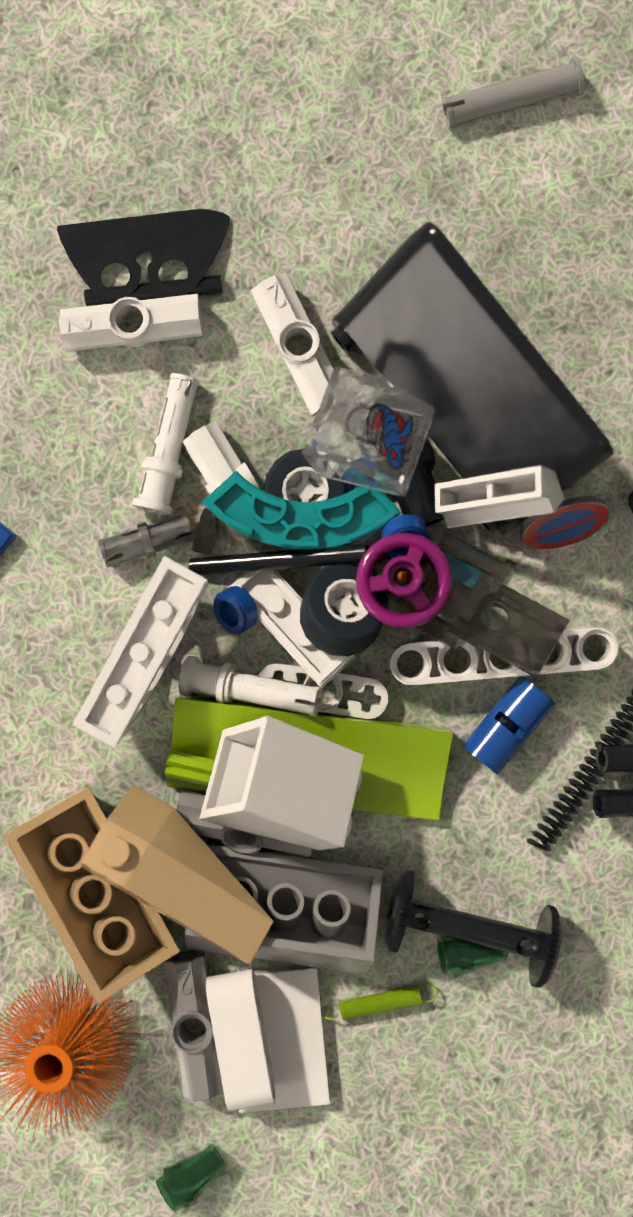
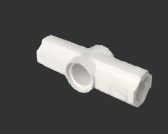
M287 274L273 275L261 281L250 290L251 295L311 417L323 414L347 400V396L320 343L318 331L310 323ZM300 335L308 338L312 343V347L306 354L294 355L288 351L286 344L292 337Z
M198 294L147 300L124 297L112 304L60 309V316L58 318L60 335L64 349L67 352L122 345L140 347L148 342L203 336V321ZM135 313L143 316V323L137 331L128 333L121 330L122 321L127 315Z

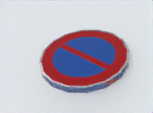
M564 495L565 499L554 513L534 515L527 518L520 527V541L528 549L543 551L573 545L585 540L601 530L609 521L611 509L608 503L603 498L595 496L574 497L573 495Z

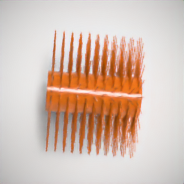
M62 970V1003L57 975L58 997L50 974L52 990L47 981V995L44 991L47 1001L44 998L42 989L41 991L39 990L41 997L37 990H34L35 995L33 994L38 1005L34 1002L31 994L27 993L29 996L28 1000L26 995L20 992L23 996V999L21 998L20 1000L25 1003L28 1010L19 999L14 998L24 1010L18 1007L21 1011L19 1012L14 1006H11L10 1008L16 1011V1015L7 1006V1010L14 1017L3 1010L4 1014L8 1015L13 1021L6 1017L3 1019L8 1020L13 1025L4 1022L0 1018V1021L7 1026L2 1027L8 1032L1 1029L0 1031L9 1035L6 1036L0 1033V1036L12 1039L0 1038V1044L7 1046H0V1048L10 1049H0V1051H6L5 1053H0L1 1056H4L0 1057L2 1058L0 1062H9L0 1066L19 1064L13 1067H0V1069H3L0 1072L13 1071L0 1075V1078L15 1073L11 1077L1 1080L0 1083L3 1081L7 1082L0 1087L9 1086L15 1081L20 1080L8 1088L10 1089L14 1086V1089L0 1098L14 1091L13 1093L15 1094L9 1098L11 1099L23 1089L4 1116L33 1087V1090L19 1108L20 1110L33 1091L36 1090L17 1128L20 1123L22 1124L25 1116L28 1115L30 1109L36 1103L30 1120L31 1123L34 1113L35 1116L37 1114L35 1134L41 1107L43 1110L39 1128L47 1100L48 1103L44 1116V1121L46 1117L45 1135L47 1118L50 1114L51 1141L52 1111L54 1106L56 1109L57 1133V1104L63 1136L62 1114L70 1137L67 1106L73 1126L74 1114L80 1127L79 1122L82 1119L78 1114V1107L81 1113L82 1110L83 1113L84 1111L86 1112L83 1104L88 1109L90 1115L92 1112L88 1107L102 1118L94 1110L97 1105L93 1099L100 1107L102 1105L98 1100L102 1101L105 1106H109L101 1097L109 1103H113L101 1091L107 1094L104 1090L106 1089L108 1093L111 1092L114 1095L115 1093L107 1087H110L113 1091L118 1089L113 1088L109 1083L114 1084L117 1088H121L119 1084L124 1083L112 1076H116L120 1080L126 1078L125 1076L127 1075L122 1073H127L126 1071L128 1070L119 1067L128 1068L126 1066L132 1064L122 1061L128 1060L126 1058L129 1057H121L118 1054L130 1056L124 1053L139 1051L127 1047L136 1044L121 1043L138 1039L114 1038L141 1034L117 1033L139 1027L120 1028L111 1031L113 1028L130 1024L121 1023L110 1028L117 1022L127 1020L123 1018L113 1022L125 1014L118 1017L115 1015L108 1019V1017L116 1013H113V1011L117 1009V1006L110 1010V1007L113 1005L111 1004L103 1011L112 996L107 998L88 1017L96 1006L95 1003L86 1015L94 1000L91 995L88 997L89 991L88 994L87 991L85 993L86 988L83 992L82 983L78 999L80 982L78 986V976L74 993L73 977L72 990L69 996L70 980L68 984V971L66 996ZM48 986H49L50 991H51V993H52V995H53V1002H52V999H51V996H50V993H49ZM74 994H75V1002H74V1006H73V1009H72V1003H73ZM37 995H38L39 1000H40V1002H41V1004H42V1007H41V1005H40L39 1002H38ZM38 1025L42 1026L46 1033L40 1032ZM31 1034H38L41 1040L33 1038ZM117 1048H127V1049H131V1050H135V1051L122 1050V1049H117ZM112 1050L129 1051V1052H115V1051H112ZM111 1060L123 1062V1063H125V1064H119V1063L113 1062V1061H111ZM83 1061L90 1062L92 1066H86ZM79 1068H83L85 1075L81 1073ZM114 1072L119 1073L123 1077L117 1076ZM110 1078L112 1080H115L119 1084L113 1083L111 1080L109 1081L108 1079ZM62 1095H63V1101H64L66 1119H65V1115H64L63 1108H62ZM87 1096H88L89 1099L92 1101V1103H93V1105H94V1108L92 1107L91 1103L89 1102ZM74 1110H75V1112L77 1113L79 1122H78L77 1117H76V1115H75V1113H74Z

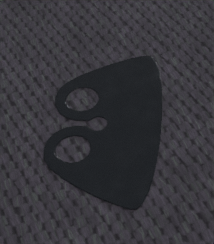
M193 209L57 226V232L76 271L88 287L104 299H120L136 290L141 280V266L137 263L136 256L142 251H147L152 255V261L147 266L150 285L163 295L179 296L187 294L194 289L205 276L223 243L230 218L225 213L210 209ZM179 260L186 265L188 275L182 284L174 287L167 286L160 280L159 269L166 261ZM121 263L128 268L130 278L124 287L114 290L104 286L101 281V273L107 265Z

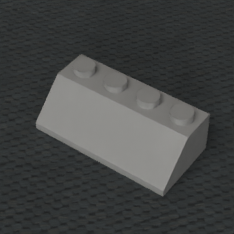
M206 844L273 920L269 931L254 956L255 959L368 975L375 955L383 876L382 869L265 852L240 854L224 846ZM186 928V949L231 955Z

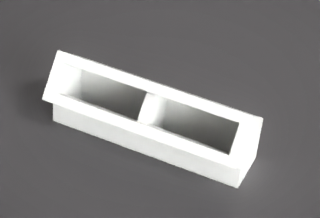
M543 466L435 484V513L444 516L448 528L554 513L565 499L556 472Z

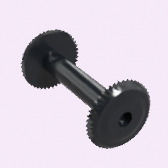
M408 870L399 876L391 897L386 921L385 944L390 952H398L406 927L530 957L528 974L531 986L540 988L549 982L557 964L562 939V919L556 907L547 905L543 908L535 930L414 900L412 898L415 873ZM418 913H421V914L424 915V916L421 917V918L415 917V915L418 914ZM523 940H530L527 944L521 943Z

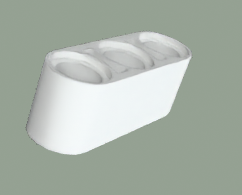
M248 969L206 977L208 1007L228 1111L275 1104L273 1072L254 970Z

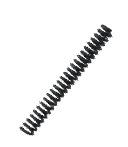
M626 697V701L630 705L621 704V709L628 714L620 711L615 712L616 717L623 722L617 719L610 720L611 725L619 730L610 726L605 727V731L613 737L600 734L602 741L606 743L610 741L616 745L625 744L620 738L614 736L612 732L626 740L630 739V735L617 725L633 732V726L623 720L625 718L633 722V715L627 711L628 709L633 712V697ZM599 741L594 742L596 748L599 745H606ZM589 749L590 754L596 757L597 750ZM589 756L584 757L586 763L597 765L596 759ZM579 764V768L586 772L588 776L579 771H574L573 773L584 784L572 778L568 779L569 784L578 790L563 786V790L570 794L573 799L562 793L558 794V798L566 802L568 807L558 801H552L553 805L560 809L563 814L552 808L547 809L548 813L554 816L558 822L548 816H542V820L550 824L553 830L541 823H537V827L544 831L548 837L537 831H532V835L540 839L542 844L531 838H526L527 843L546 852L552 851L548 843L557 844L554 836H562V832L557 827L567 829V825L563 820L572 822L573 820L569 813L578 814L577 809L573 805L583 807V803L578 797L585 800L588 799V795L582 789L594 792L593 787L588 782L595 785L599 784L598 779L587 771L599 777H604V773L599 771L594 765L591 768L585 764Z

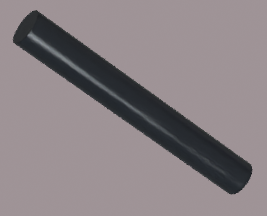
M221 275L203 277L194 289L184 295L198 294V296L223 294ZM186 279L162 282L167 286L174 287L182 284ZM140 283L136 290L126 297L147 300L173 296L157 292L150 283ZM122 285V286H113V287H107V288L117 290V289H121V288L124 287L125 285ZM91 289L84 290L86 306L112 304L118 300L104 299L95 294Z

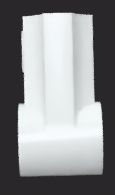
M216 421L199 428L182 441L196 467L208 483L205 487L209 494L236 470L247 481L261 489L245 462L241 463Z

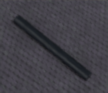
M358 544L322 549H296L190 558L189 569L199 575L332 566L336 564H358L369 549L368 544Z

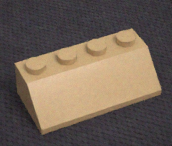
M86 787L36 814L4 834L3 838L91 996L98 1005L180 952L159 912L85 870L80 863L107 820L89 787Z

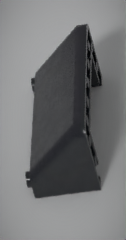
M427 221L413 232L332 319L335 329L331 331V334L337 344L347 354L354 350L358 355L363 354L463 479L543 466L556 472L562 492H564L614 453L609 440L448 238L430 221ZM530 516L482 524L491 533L498 530L501 535H505Z

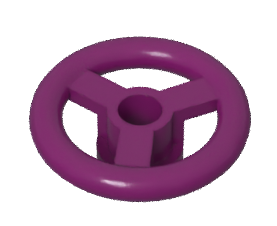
M412 533L392 534L374 543L363 555L356 574L357 593L364 608L379 622L396 628L417 627L432 620L442 611L452 590V571L446 555L431 540ZM409 547L406 556L395 557L386 564L383 575L371 577L375 563L383 554L395 548ZM423 554H426L431 559L438 575L437 590L431 601L420 588L423 582V573L419 563ZM403 571L409 572L413 576L412 582L407 586L397 585L395 577L398 573ZM389 590L396 596L408 597L418 611L408 614L389 611L376 600L373 593Z

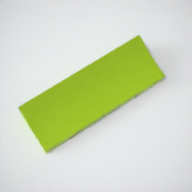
M178 695L175 698L171 751L175 750L215 760L224 729L270 716L364 755L361 766L362 782L355 794L352 810L439 821L448 758L453 738V732L449 728L377 719H362L318 712L317 716L313 717L309 714L265 705L234 701L232 703H219L216 699ZM169 777L167 781L168 787L207 791L208 788L207 786Z

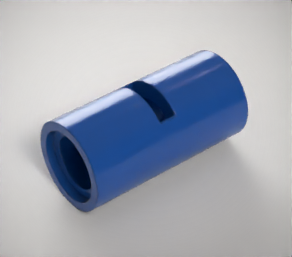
M519 676L462 746L498 775L550 713L556 703L527 678Z

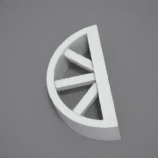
M166 556L163 557L72 725L113 748L119 744L147 703L184 638L203 599L208 579Z

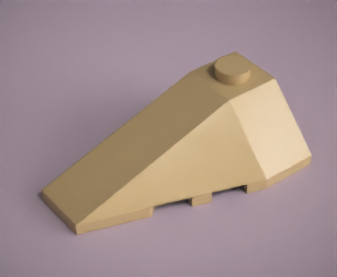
M135 785L132 786L107 818L80 862L85 870L249 965L273 923L270 916L175 808Z

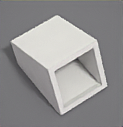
M270 716L224 729L199 819L315 850L344 847L345 840L352 828L351 812L355 794L362 782L361 766L364 755Z

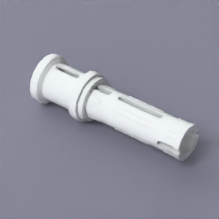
M178 373L170 374V383L151 457L147 456L142 461L141 468L145 472L138 498H133L132 506L160 515L172 516L173 508L170 506L175 482L176 479L182 477L183 473L181 470L182 466L178 464L183 445L182 441L185 437L196 389L199 386V381L195 378H191L189 381L190 376Z
M189 655L183 662L179 676L178 687L179 693L182 696L190 697L195 693L214 697L219 703H232L236 699L309 714L313 717L317 716L321 701H316L317 698L322 697L321 687H311L241 673L238 667L230 663L217 666L202 663L198 657Z

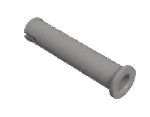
M575 56L570 59L569 64L450 97H442L444 115H448L446 119L447 127L451 128L454 125L573 92L577 96L583 95L585 80L582 65L578 57Z

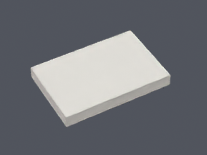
M292 966L254 970L276 1098L275 1104L240 1109L239 1113L329 1105L330 1094L317 967Z

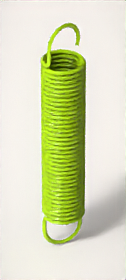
M424 984L419 987L414 985V987H405L403 989H394V991H385L383 993H374V995L338 1001L340 1014L344 1021L351 1020V1018H360L362 1016H371L387 1011L391 1012L398 1009H407V1007L423 1005L419 991L420 987L432 986L436 990V996L426 1002H432L438 997V989L432 984ZM325 1009V1010H324V1012H323L324 1018L329 1019V1020H334V1019L337 1018V1017H334V1018H328V1017H326L325 1012H326L328 1009Z

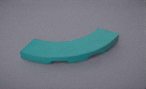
M236 470L202 501L216 517L238 532L266 544L299 550L322 549L355 542L383 528L389 520L402 513L371 478L352 491L335 498L318 502H296L264 492L247 481Z

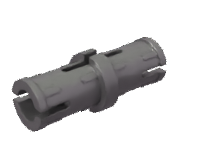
M185 512L182 515L147 525L146 521L137 524V529L106 539H99L98 543L102 557L105 559V565L107 568H110L113 565L145 555L148 559L156 557L157 551L189 541H195L187 513Z

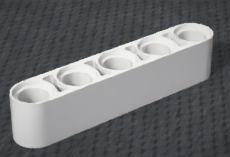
M575 627L411 641L398 644L392 649L388 657V667L392 675L406 685L598 670L608 667L615 661L619 646L617 639L610 631L597 627ZM596 635L601 640L602 651L597 658L589 660L584 655L583 644L589 636ZM549 638L556 644L557 654L550 663L542 664L537 658V647L540 642ZM504 642L510 647L512 657L505 667L496 668L491 663L490 652L496 644ZM459 646L466 653V664L459 671H448L444 666V655L451 647ZM413 650L421 657V667L414 675H403L398 671L397 660L403 652Z

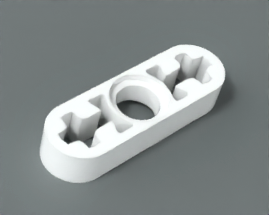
M272 663L264 667L258 676L272 678L275 671L284 672V680L297 683V673L307 674V672L298 665ZM340 672L331 680L336 687L334 698L328 703L321 704L318 712L373 719L385 711L388 705V693L384 685L373 677ZM307 674L303 685L310 686L314 680ZM341 681H352L348 690L359 693L364 691L365 685L373 686V692L380 696V702L372 703L370 710H362L360 701L347 699L348 708L338 707L343 696Z

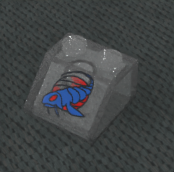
M334 367L302 455L320 477L405 497L436 410L433 406L380 376Z

